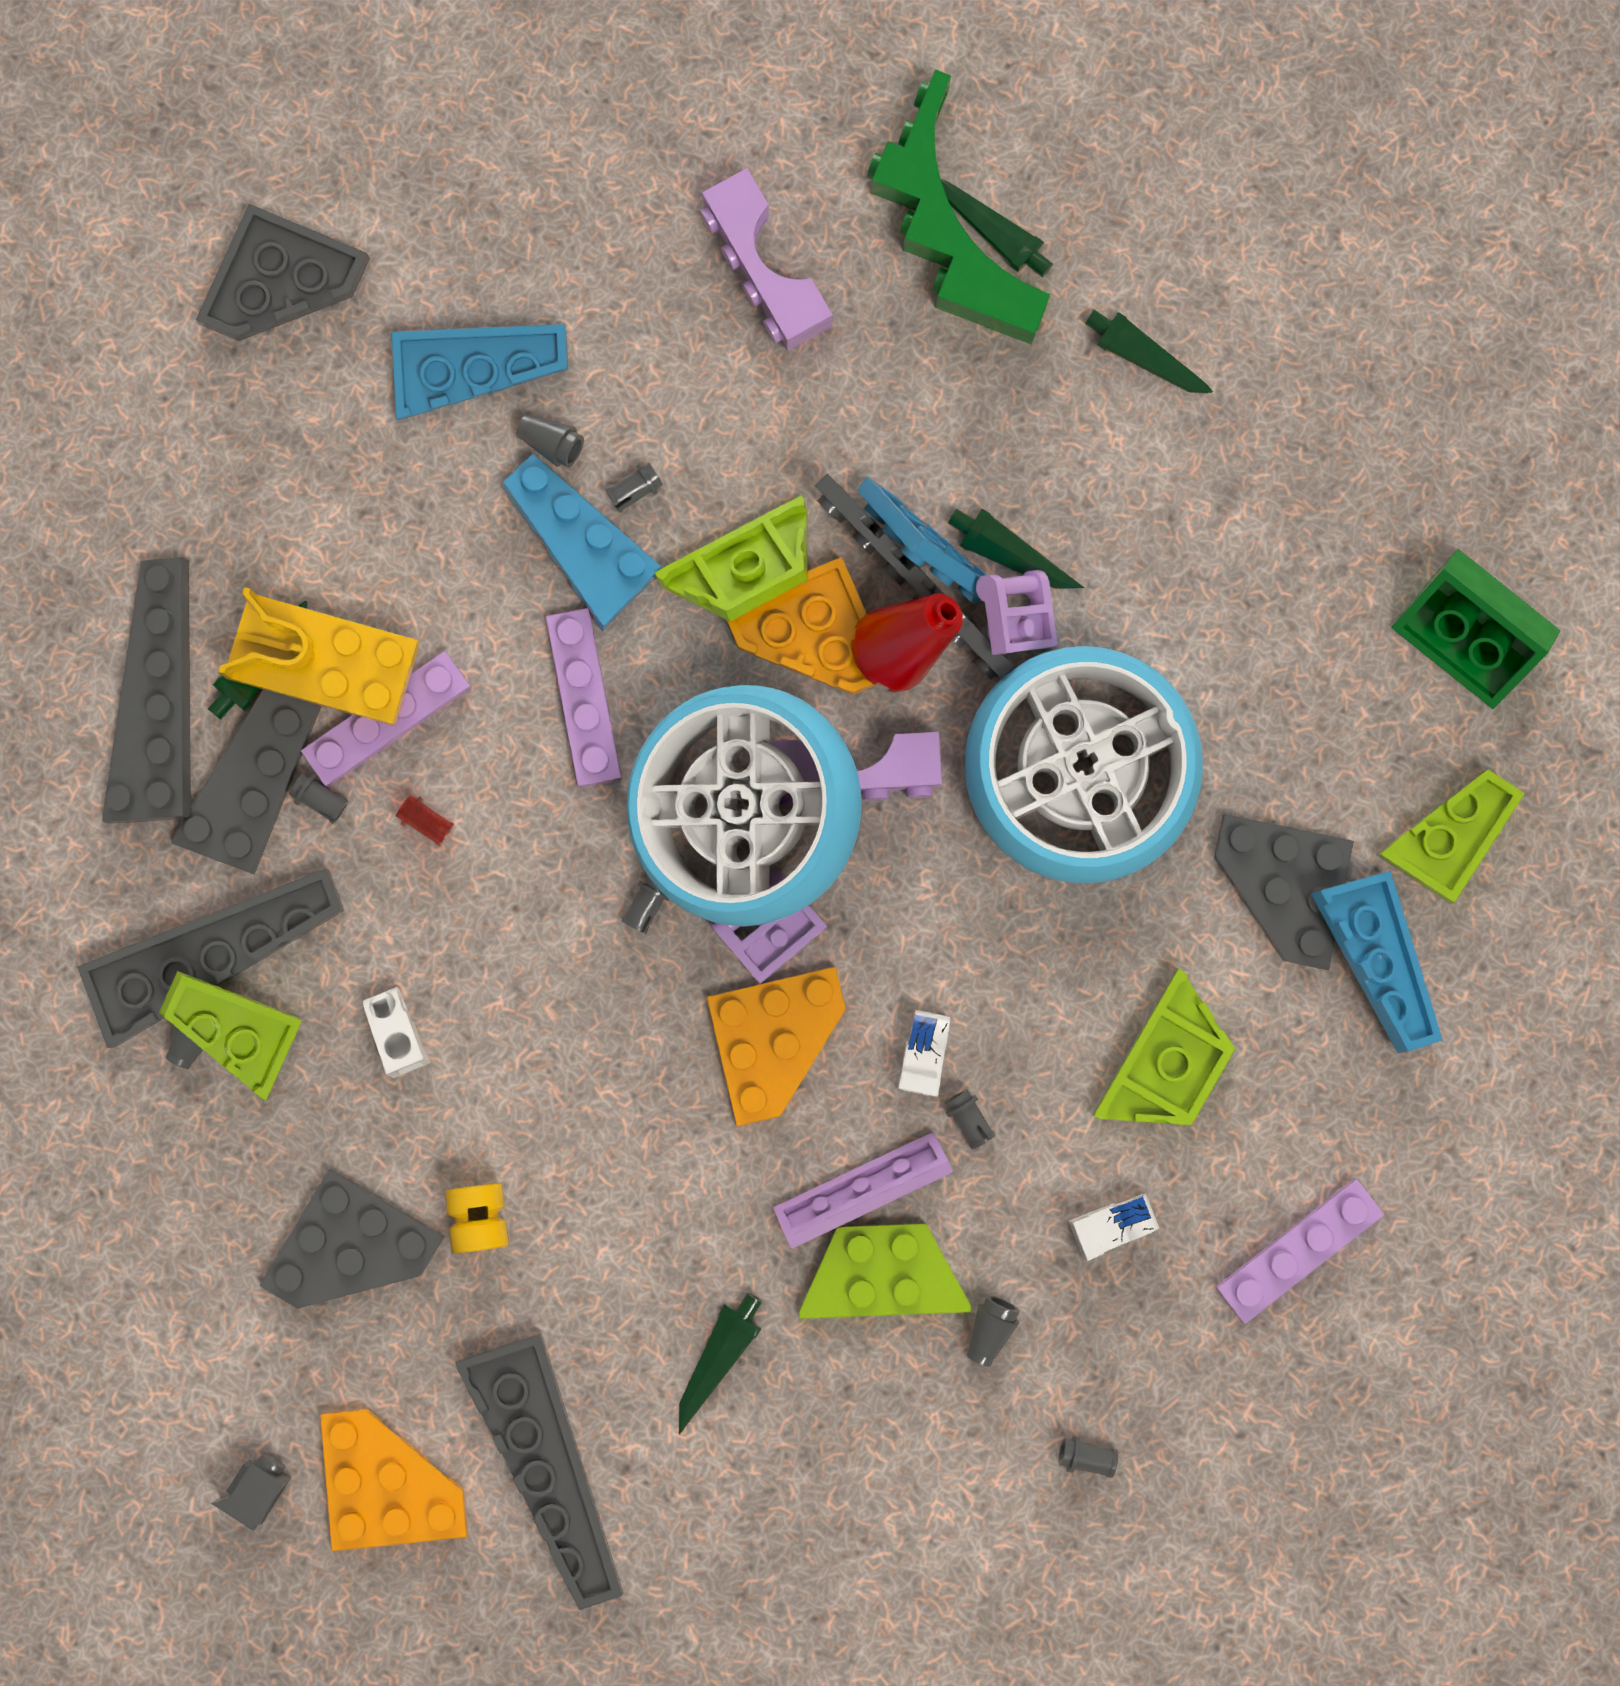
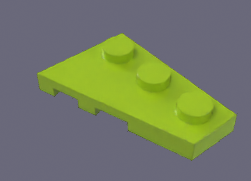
M1487 769L1376 856L1449 904L1455 903L1525 793Z
M178 971L159 1011L164 1018L265 1102L302 1022L301 1019L294 1015Z

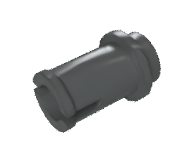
M650 463L643 467L638 464L636 466L637 471L610 488L605 489L619 513L651 492L656 495L658 493L656 489L663 485Z
M302 773L289 792V795L295 798L294 803L298 806L303 803L328 819L332 824L336 823L349 801L316 781L317 776L314 774L309 777Z
M648 875L644 882L639 880L637 885L641 888L625 917L621 920L623 923L644 934H647L648 928L664 900L669 901V898L656 887Z
M966 1089L945 1102L948 1108L946 1114L948 1117L953 1116L969 1142L970 1148L975 1149L985 1144V1139L989 1141L996 1134L991 1130L976 1105L977 1096H971Z
M1073 1436L1071 1440L1064 1439L1062 1441L1058 1462L1060 1466L1066 1467V1471L1070 1473L1078 1469L1113 1478L1118 1464V1450L1082 1443L1079 1437Z

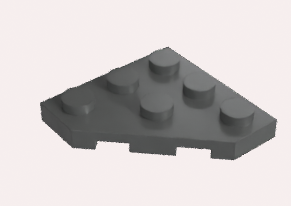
M249 204L196 321L201 326L237 341L244 340L352 298L370 257L366 252Z
M1227 814L1222 815L1214 858L1223 872L1226 873L1238 891L1239 896L1257 923L1260 924L1282 960L1322 970L1330 969L1335 937L1311 893L1346 883L1354 841Z
M329 1169L268 1270L260 1287L298 1309L423 1275L445 1236L336 1171Z

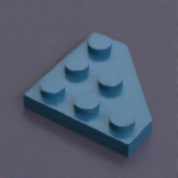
M867 476L857 488V491L868 502L864 509L881 524L884 525L886 523L882 528L883 531L895 542L903 546L901 551L911 561L920 567L925 562L932 567L929 570L940 581L948 586L955 581L960 585L957 589L968 600L978 605L981 599L977 595L976 584L980 577L987 574L977 565H972L962 554L954 549L955 546L929 524L926 525L898 497Z

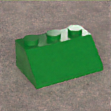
M1458 548L1431 577L1391 627L1492 709L1549 653L1561 631Z

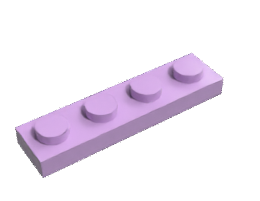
M585 608L546 616L578 787L621 780L622 777L590 610Z
M444 651L411 674L396 726L351 715L302 749L301 752L323 784L328 788L471 689V686L447 652Z
M931 1132L773 1207L785 1237L791 1249L947 1176L953 1173V1170L934 1132Z
M1353 1179L1215 1288L1241 1322L1246 1324L1383 1217L1384 1213L1357 1179Z

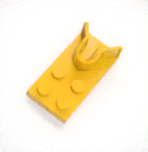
M243 588L242 596L246 599L245 608L228 663L219 666V674L228 680L396 726L420 647L418 640L257 595L250 588Z

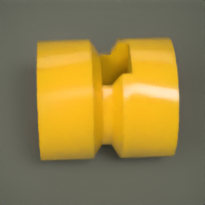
M502 1182L444 1190L447 1215L454 1218L455 1221L449 1228L451 1253L473 1252L510 1245L507 1220L499 1217V1212L505 1207ZM484 1206L485 1218L468 1220V1208Z

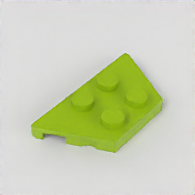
M800 495L654 572L661 588L728 621H732L806 582L808 509L805 500Z
M1178 968L1174 972L1092 1114L1095 1118L1192 1126L1236 1048L1214 1020V1015L1189 982V977L1185 971Z
M926 1223L839 1226L832 1236L805 1300L799 1310V1319L971 1312V1305Z

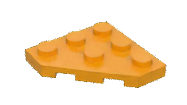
M842 557L807 571V581L732 621L726 620L740 651L851 695L858 694L880 684L874 685L864 677L856 666L851 651V641L855 639L857 629L855 626L858 620L867 613Z
M836 966L707 997L737 1127L781 1116L839 1022L846 1008Z
M369 1409L328 1412L320 1415L332 1551L468 1536L464 1489L429 1462V1459L405 1439L399 1437L381 1422V1419Z

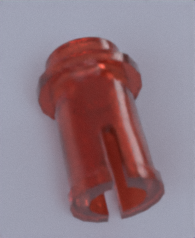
M409 795L396 813V817L402 820L400 825L405 827L408 824L439 847L445 840L444 837L450 833L455 824L423 804L424 798L421 796L416 799Z

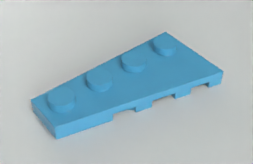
M565 324L391 332L396 420L398 421L568 370L567 331Z
M534 454L525 460L503 482V490L532 532L539 536L547 548L548 555L555 565H559L572 584L571 588L580 601H584L594 616L593 620L602 632L656 577L654 572L662 568Z
M1391 871L1311 893L1397 1053L1408 1052L1443 1041Z

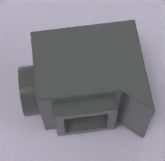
M263 1453L254 1462L249 1460L244 1463L226 1490L228 1495L219 1497L211 1504L254 1531L259 1524H263L291 1477L283 1473L286 1467L281 1461L269 1454Z

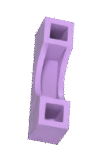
M748 168L702 192L704 208L700 210V215L709 232L713 234L718 231L725 242V245L721 247V251L729 267L732 270L740 268L747 281L742 283V287L752 306L755 307L759 304L762 306L768 317L763 320V324L775 344L782 341L786 350L789 351L831 328L833 315L812 278L789 279L779 276L767 268L759 258L755 242L761 227L769 218V204Z
M939 732L895 734L889 750L879 762L867 769L857 771L863 801L889 799V792L906 791L907 798L932 797V789H940L942 786ZM801 740L770 741L771 745L781 750L791 759L805 782H820L813 758ZM790 793L782 796L779 806L793 805V798Z

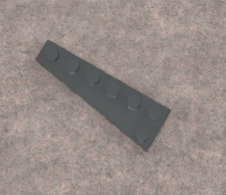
M828 473L815 485L823 494L817 500L819 504L840 524L847 519L858 530L852 537L870 555L877 550L888 561L882 568L900 586L907 581L918 592L912 599L938 593L944 594ZM962 612V627L952 641L960 649L967 643L978 654L973 662L990 680L996 674L1002 679L1015 666L1003 654L992 655L989 639Z
M182 557L143 560L140 564L103 810V822L108 824L191 818L189 560Z
M263 689L191 807V818L184 819L171 843L255 875L303 753L301 750L306 747L322 706Z
M323 869L77 966L107 1048L121 1045L164 1019L159 1011L177 971L219 986L345 911L330 871Z
M542 1333L455 1362L469 1394L493 1436L492 1439L499 1453H502L513 1475V1481L520 1494L522 1493L534 1517L533 1520L543 1540L547 1542L550 1548V1554L578 1609L582 1610L621 1597L624 1592Z

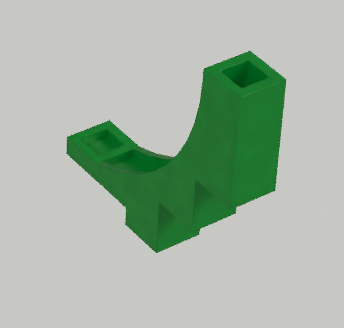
M935 69L930 84L923 81L920 85L914 102V107L919 108L914 122L906 121L898 145L888 141L882 155L874 154L867 172V178L872 179L871 194L915 210V212L907 211L900 228L899 235L905 237L903 251L949 268L948 270L940 268L932 288V293L938 295L937 309L1032 345L1051 294L1028 285L1003 270L985 255L958 221L941 182L935 149V124L949 92L951 75Z

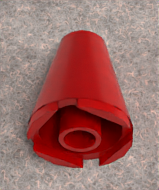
M938 593L869 611L858 620L855 628L857 627L855 639L851 641V651L856 666L869 682L874 685L880 683L890 688L887 691L897 693L910 690L926 677L961 629L963 623L961 609L950 596Z

